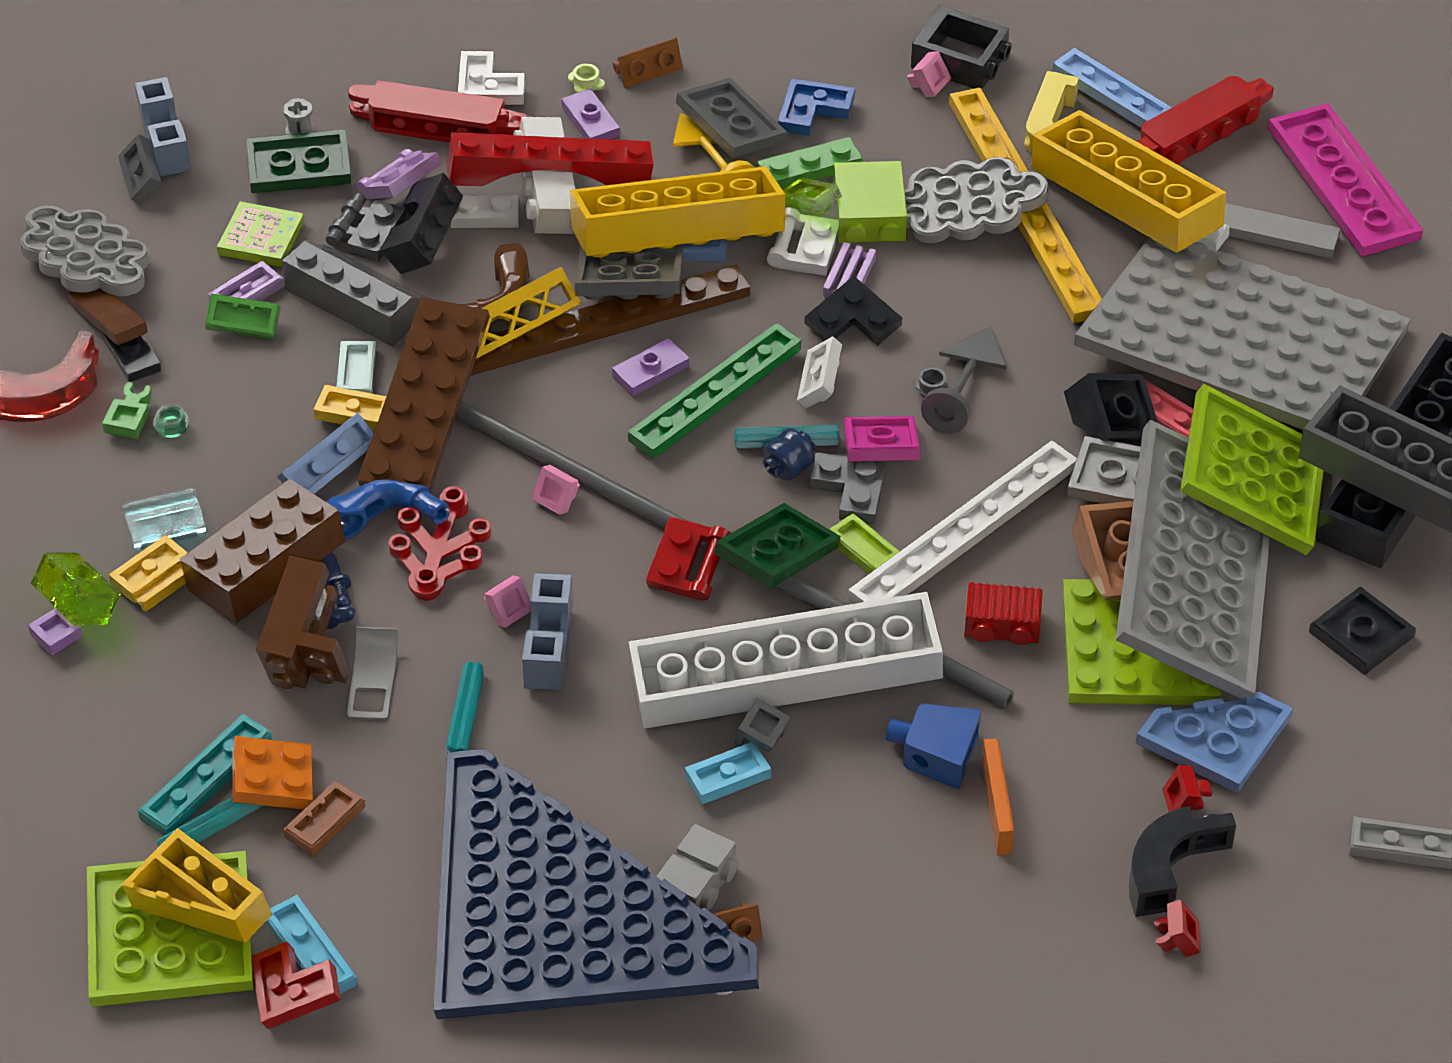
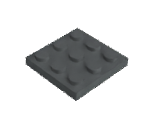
M683 244L676 245L670 249L647 248L638 253L615 252L605 257L587 256L581 246L575 278V296H584L586 299L596 300L607 295H618L623 299H633L639 295L669 298L674 294H680L684 259Z

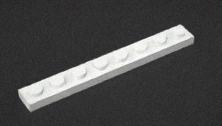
M1050 441L848 589V599L856 604L908 595L1073 473L1077 458L1054 441Z

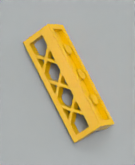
M562 267L482 308L489 311L490 318L476 359L582 303L579 297L575 296V290ZM560 286L569 302L562 306L546 302L549 292ZM528 303L539 306L536 319L528 321L517 317L519 308ZM544 309L552 310V311L546 313L545 315H543ZM499 318L510 322L507 335L503 337L488 333L490 323ZM515 324L522 325V327L514 330ZM486 339L493 341L488 345L484 346Z

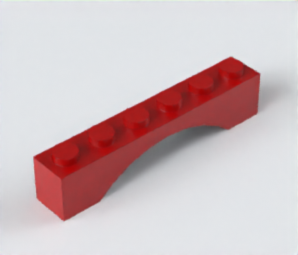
M451 132L446 161L448 178L455 186L479 187L512 174L533 170L573 172L590 177L607 186L651 180L654 166L650 141Z

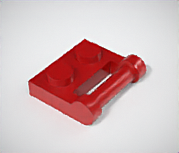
M670 516L646 577L647 586L707 601L712 591L710 583L720 559L719 556L714 554L716 542L731 534V532L720 526L709 527ZM702 541L710 543L697 579L688 581Z

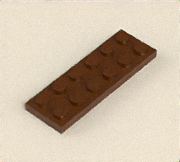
M421 296L357 479L359 486L375 480L388 479L422 485L430 489V491L432 490L490 318L487 309Z

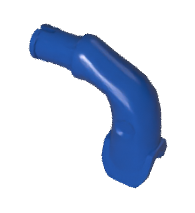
M388 479L372 481L345 495L335 496L327 501V503L339 510L345 540L359 534L369 520L393 507L415 508L435 524L444 523L450 514L449 505L431 495V491L427 487Z

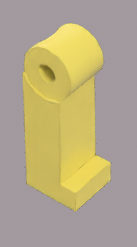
M1047 71L1026 122L1027 133L1024 146L1028 152L1032 153L1033 134L1056 123L1064 106L1074 108L1077 101L1079 77Z

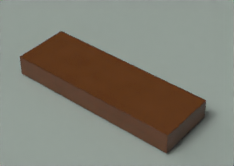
M100 288L90 292L71 291L67 293L69 303L116 345L125 343L148 332L146 322L115 295H110Z

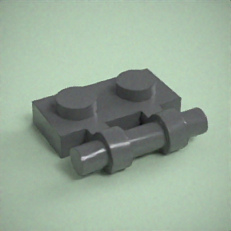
M355 193L352 199H348L342 206V214L339 219H334L329 226L326 242L333 247L337 246L340 241L347 242L349 254L379 262L383 256L380 250L391 228L403 224L406 220V209L375 200L370 208L363 207L366 202L365 196L361 193ZM353 221L360 223L357 228L350 226Z

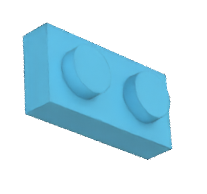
M752 742L685 767V779L701 805L771 778V767L757 745Z

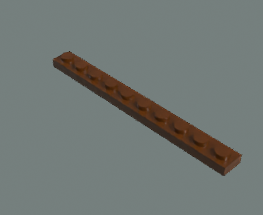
M736 264L681 280L680 294H674L669 298H656L653 295H639L633 299L619 297L566 312L476 359L470 376L750 296V286ZM522 325L515 327L514 330L522 327ZM508 329L492 334L503 337L507 335ZM486 339L484 346L488 345L493 341Z

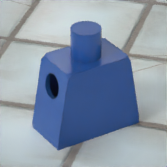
M923 703L918 706L912 723L891 718L886 733V741L904 745L903 765L907 769L953 788L960 789L979 736L981 710Z

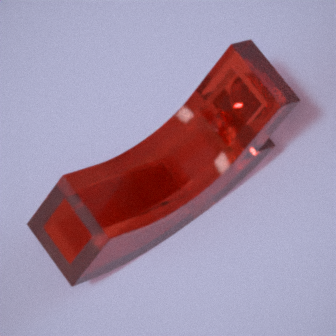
M79 331L65 358L58 365L47 371L27 374L0 369V420L11 422L47 420L60 416L85 401L97 386L95 368L99 360V350L95 348L93 333Z

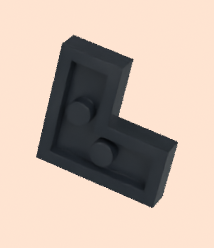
M854 275L804 318V324L824 341L832 336L835 339L838 338L849 327L855 325L876 345H879L902 326L903 318Z

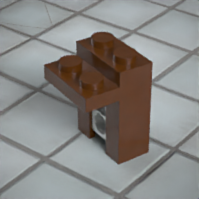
M289 556L255 649L269 680L278 687L291 689L295 686L305 689L310 676L325 684H331L333 681L346 683L350 669L338 640L324 636L338 598L335 586L327 585L326 590L324 588L329 576L325 563Z

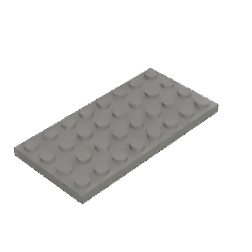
M1150 420L1143 428L1115 640L1245 701V697H1252L1256 690L1270 537L1180 492L1189 438Z

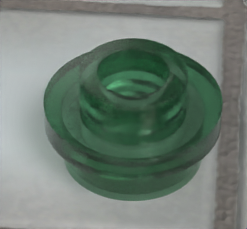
M163 406L157 411L153 420L154 430L162 437H178L189 428L188 415L179 406Z

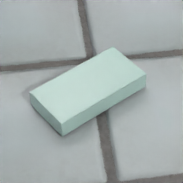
M341 341L336 387L373 394L376 341Z

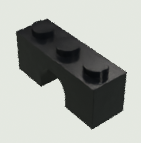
M444 172L420 180L412 185L403 203L404 208L412 217L405 223L391 228L380 250L399 274L431 265L462 201L463 195Z

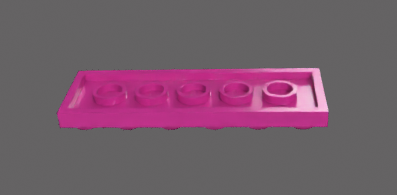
M1328 103L1269 119L1268 130L1361 257L1422 240V227Z

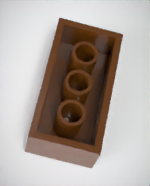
M288 479L180 558L188 591L235 623L239 622L276 594L289 556L319 562L345 542L339 510L296 482Z

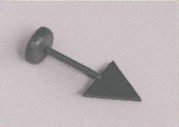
M991 327L939 352V356L968 361L953 389L937 388L931 390L924 397L921 404L922 417L934 430L953 434L961 431L968 423L970 416L969 404L960 393L976 364L1006 369V364Z

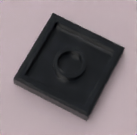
M1360 586L1310 623L1309 633L1365 675L1413 639L1416 628Z

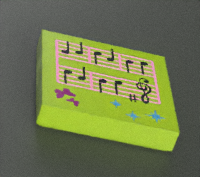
M240 201L217 245L218 255L256 263L263 261L267 265L283 267L282 260L289 255L305 222L304 213Z

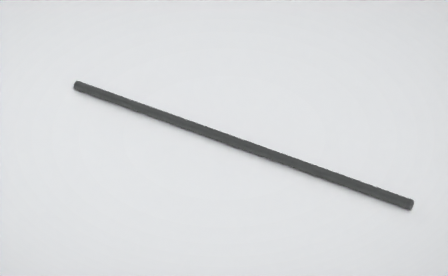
M461 401L456 416L457 419L546 466L552 465L577 479L578 483L665 528L670 516L689 521ZM702 541L700 547L707 550L710 543ZM791 576L775 586L818 610L848 605L795 576ZM943 655V676L1003 708L1009 706L1013 699L1014 691Z

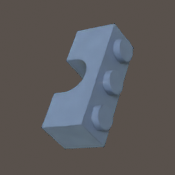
M167 77L134 83L140 118L146 138L149 139L160 177L190 171L187 140L181 120H177L174 98Z
M534 573L530 601L531 626L530 630H526L522 657L524 688L562 690L573 608L572 575Z

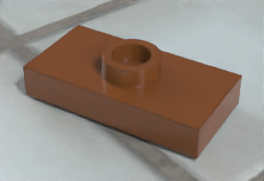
M335 780L283 829L284 838L314 857L365 808V799Z

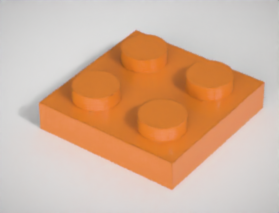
M235 736L232 746V802L304 810L313 801L311 744Z

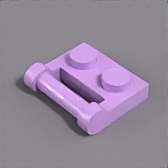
M405 149L397 155L396 160L370 178L364 177L358 181L356 188L366 199L394 198L442 165V162L437 152L422 153L421 150L412 152L410 149Z

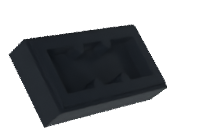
M102 332L105 344L128 382H133L161 371L160 361L144 335L116 345Z

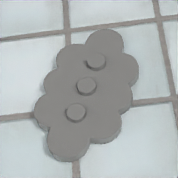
M1003 157L990 158L979 165L972 161L960 160L952 163L946 169L938 167L922 168L911 175L908 180V188L904 189L907 228H911L913 236L918 241L924 243L941 242L950 236L959 240H971L980 236L984 231L993 234L1010 232L1021 222L1022 212L1037 209L1046 202L1049 195L1046 179L1039 173L1018 172L1016 165L1011 160Z
M40 206L32 209L25 216L26 232L20 238L21 254L29 260L39 262V270L43 274L61 278V284L66 289L74 292H90L100 288L110 295L129 296L141 291L145 286L143 269L149 264L148 247L138 240L130 239L129 231L125 227L108 223V218L103 213L91 209H81L68 213L56 206Z

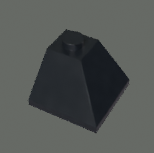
M1088 373L1064 391L1073 424L1103 441H1142L1143 428L1150 420L1158 423L1143 374Z

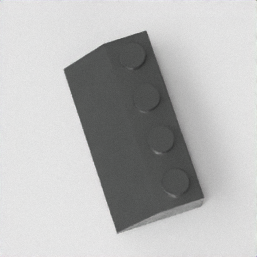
M304 241L282 260L287 291L392 347L409 332L420 298L423 296L416 291L326 245Z

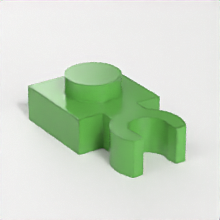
M128 382L124 387L125 399L114 398L102 422L104 433L138 439L150 414L148 405L152 401L151 387L146 385L142 393L134 394L133 383Z

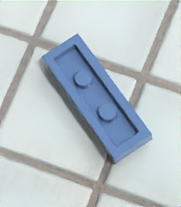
M356 413L277 477L282 484L291 479L314 494L368 451L374 432L360 414Z

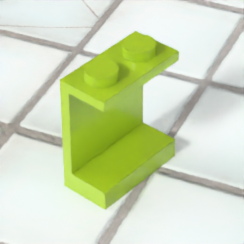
M901 161L834 163L833 189L834 197H837L838 243L906 241L907 210Z

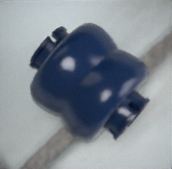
M788 428L781 432L777 439L770 441L764 446L763 455L765 459L762 462L765 468L770 467L767 472L772 477H780L783 480L790 481L796 478L801 470L814 463L815 454L813 450L815 449V444L813 441L808 442L811 437L806 432H798L795 429Z

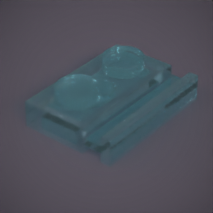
M194 488L123 504L124 515L135 551L146 549L164 535H167L174 542L207 535L205 522Z

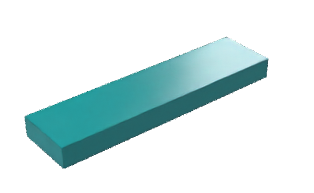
M242 714L138 810L139 819L163 835L177 829L232 778V746L235 736L272 740L271 731Z

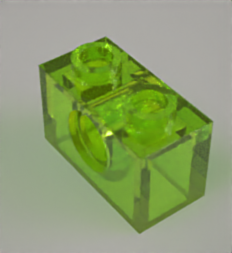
M45 552L30 583L73 625L107 624L121 595L78 552Z

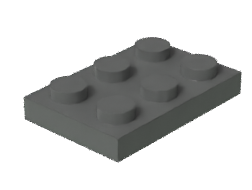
M731 77L677 93L676 104L731 158L785 142L787 131Z

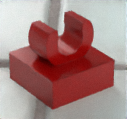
M1178 765L1162 788L1169 812L1190 806L1191 811L1203 809L1204 804L1201 796L1211 797L1213 795L1209 781L1203 779L1196 780L1192 766Z
M1182 899L1168 903V917H1161L1154 922L1161 934L1168 932L1165 936L1155 939L1157 945L1163 951H1170L1178 947L1186 957L1201 953L1199 920Z

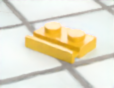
M164 535L110 573V584L134 604L137 602L141 609L147 612L186 584L180 558L188 552L167 535Z

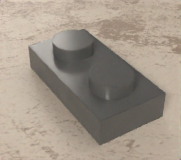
M138 134L118 155L130 199L142 204L150 194H153L162 182L149 139Z

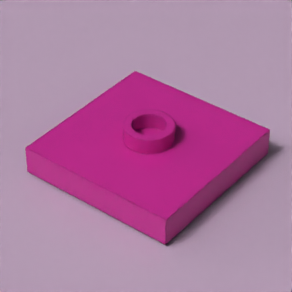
M915 417L844 418V436L848 462L920 460V445Z

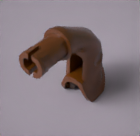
M519 243L499 245L494 256L496 281H500L501 291L492 297L477 299V302L462 305L483 308L527 285L529 268L524 248Z

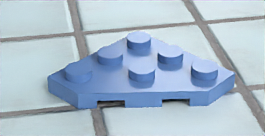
M1255 692L1252 697H1245V701L1241 699L1224 702L1223 698L1194 702L1192 708L1172 711L1171 706L1157 708L1137 733L1136 744L1179 765L1192 766L1195 773L1238 793L1291 719L1293 708L1261 692Z

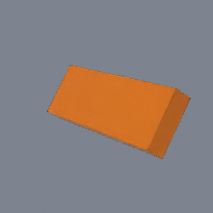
M997 738L983 739L981 764L997 855H1010L1013 849L1014 825L1000 744Z

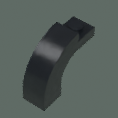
M1188 806L1162 815L1142 832L1134 847L1128 886L1135 917L1167 912V904L1176 900L1178 887L1171 867L1177 861L1190 855L1232 849L1236 830V822L1232 813L1208 814L1200 818H1194L1191 808Z

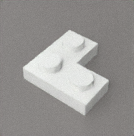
M461 51L458 92L504 99V105H524L525 73H493L494 51Z

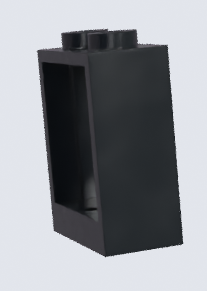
M939 5L912 42L911 68H915L928 52L939 51L951 76L950 81L974 89L981 88L982 90L989 80L995 78L1002 60L1006 61L1011 53L1012 43L1009 42L1010 28ZM946 37H950L986 50L977 59L941 47V44Z

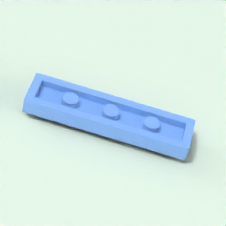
M1073 48L1053 62L1052 72L1079 77V90L1141 128L1143 123L1172 108L1076 48Z

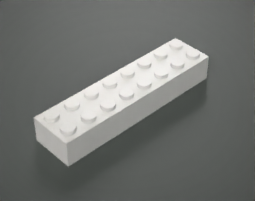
M927 592L629 641L631 667L643 729L747 712L757 698L773 707L943 678V651Z

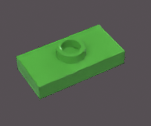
M212 293L205 328L206 330L275 340L281 307L280 304Z

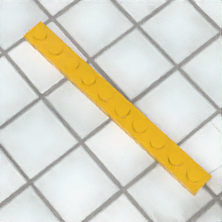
M981 88L950 94L949 105L981 162L994 157H1003L1011 160L1016 165L1018 172H1029ZM1045 202L1037 209L1022 212V219L1018 227L1072 323L1086 321L1102 298L1048 204Z

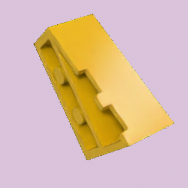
M178 828L121 884L133 908L242 943H246L273 915L263 891Z

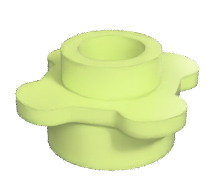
M580 64L568 75V81L574 84L575 93L588 89L592 91L601 90L605 86V81L599 78L598 68L592 64Z

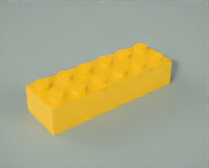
M1081 110L1032 135L1031 169L1176 253L1224 226L1225 191Z
M766 166L570 190V224L585 254L593 257H605L610 253L623 251L638 253L643 249L655 247L670 249L676 245L687 243L702 245L710 240L718 239L734 241L742 236L750 235L766 237L771 236L774 232L785 231V193Z

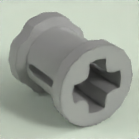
M297 98L284 104L283 114L288 122L285 129L286 135L299 134L297 130L299 126L301 133L315 132V127L310 119L313 113L310 102ZM297 108H300V115L297 113Z

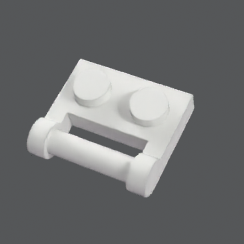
M785 208V231L778 232L775 245L769 250L767 262L772 267L827 276L838 239L839 220L804 215L794 208ZM793 230L802 231L796 254L787 252Z

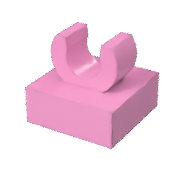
M939 51L928 52L912 70L913 74H908L907 76L912 88L920 87L925 97H935L951 79Z
M547 465L541 469L532 499L562 515L568 513L572 500L576 498L580 484H578L577 479L552 465Z
M513 575L485 593L484 599L490 612L493 613L498 626L506 628L531 612V600L521 577Z

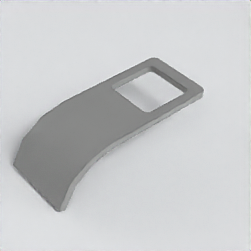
M356 627L355 662L346 711L348 719L381 721L388 719L397 661L398 628ZM356 691H385L383 711H354Z

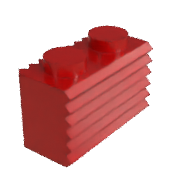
M972 581L968 584L964 637H973L981 642H987L992 639L1007 640L1017 645H1025L1029 642L1039 643L1043 590L1040 587L1037 589L1025 586L1022 588L1019 586L1012 587L1011 585L1005 587L1003 584L998 586L986 583L983 585L980 582L975 584Z

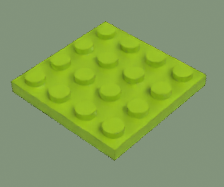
M1203 384L1196 392L1180 492L1283 543L1287 547L1307 555L1313 549L1315 543L1324 470L1299 459L1303 434L1206 384Z
M1063 579L1062 596L1068 703L1192 705L1194 702L1221 698V689L1116 641L1121 599L1105 601L1092 579Z
M246 851L213 854L248 880ZM144 861L87 867L88 989L91 1007L254 990L251 938L246 943H242L133 908L121 884Z

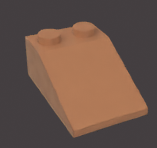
M1134 501L1079 506L1071 531L1080 562L1105 601L1121 599Z

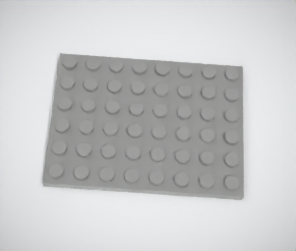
M1149 237L1077 331L1074 346L1197 391L1203 384H1206L1270 418L1304 430V427L1339 385L1364 397L1366 396L1408 331L1411 319L1401 316L1394 311L1384 310L1367 304L1363 300L1353 299L1336 293L1329 288L1319 287L1302 281L1298 277L1288 276L1271 270L1267 266L1257 265L1240 259L1233 254L1223 253L1218 250L1217 252L1210 251L1202 243L1195 242L1176 253Z

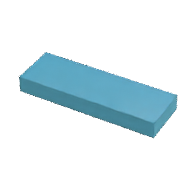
M298 895L270 908L273 915L265 923L280 944L288 942L294 948L299 971L329 959L336 967L340 994L358 985L356 975Z

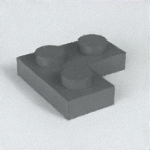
M816 452L809 479V488L843 493L839 508L840 520L854 513L865 523L875 524L886 474V462H848L846 456Z

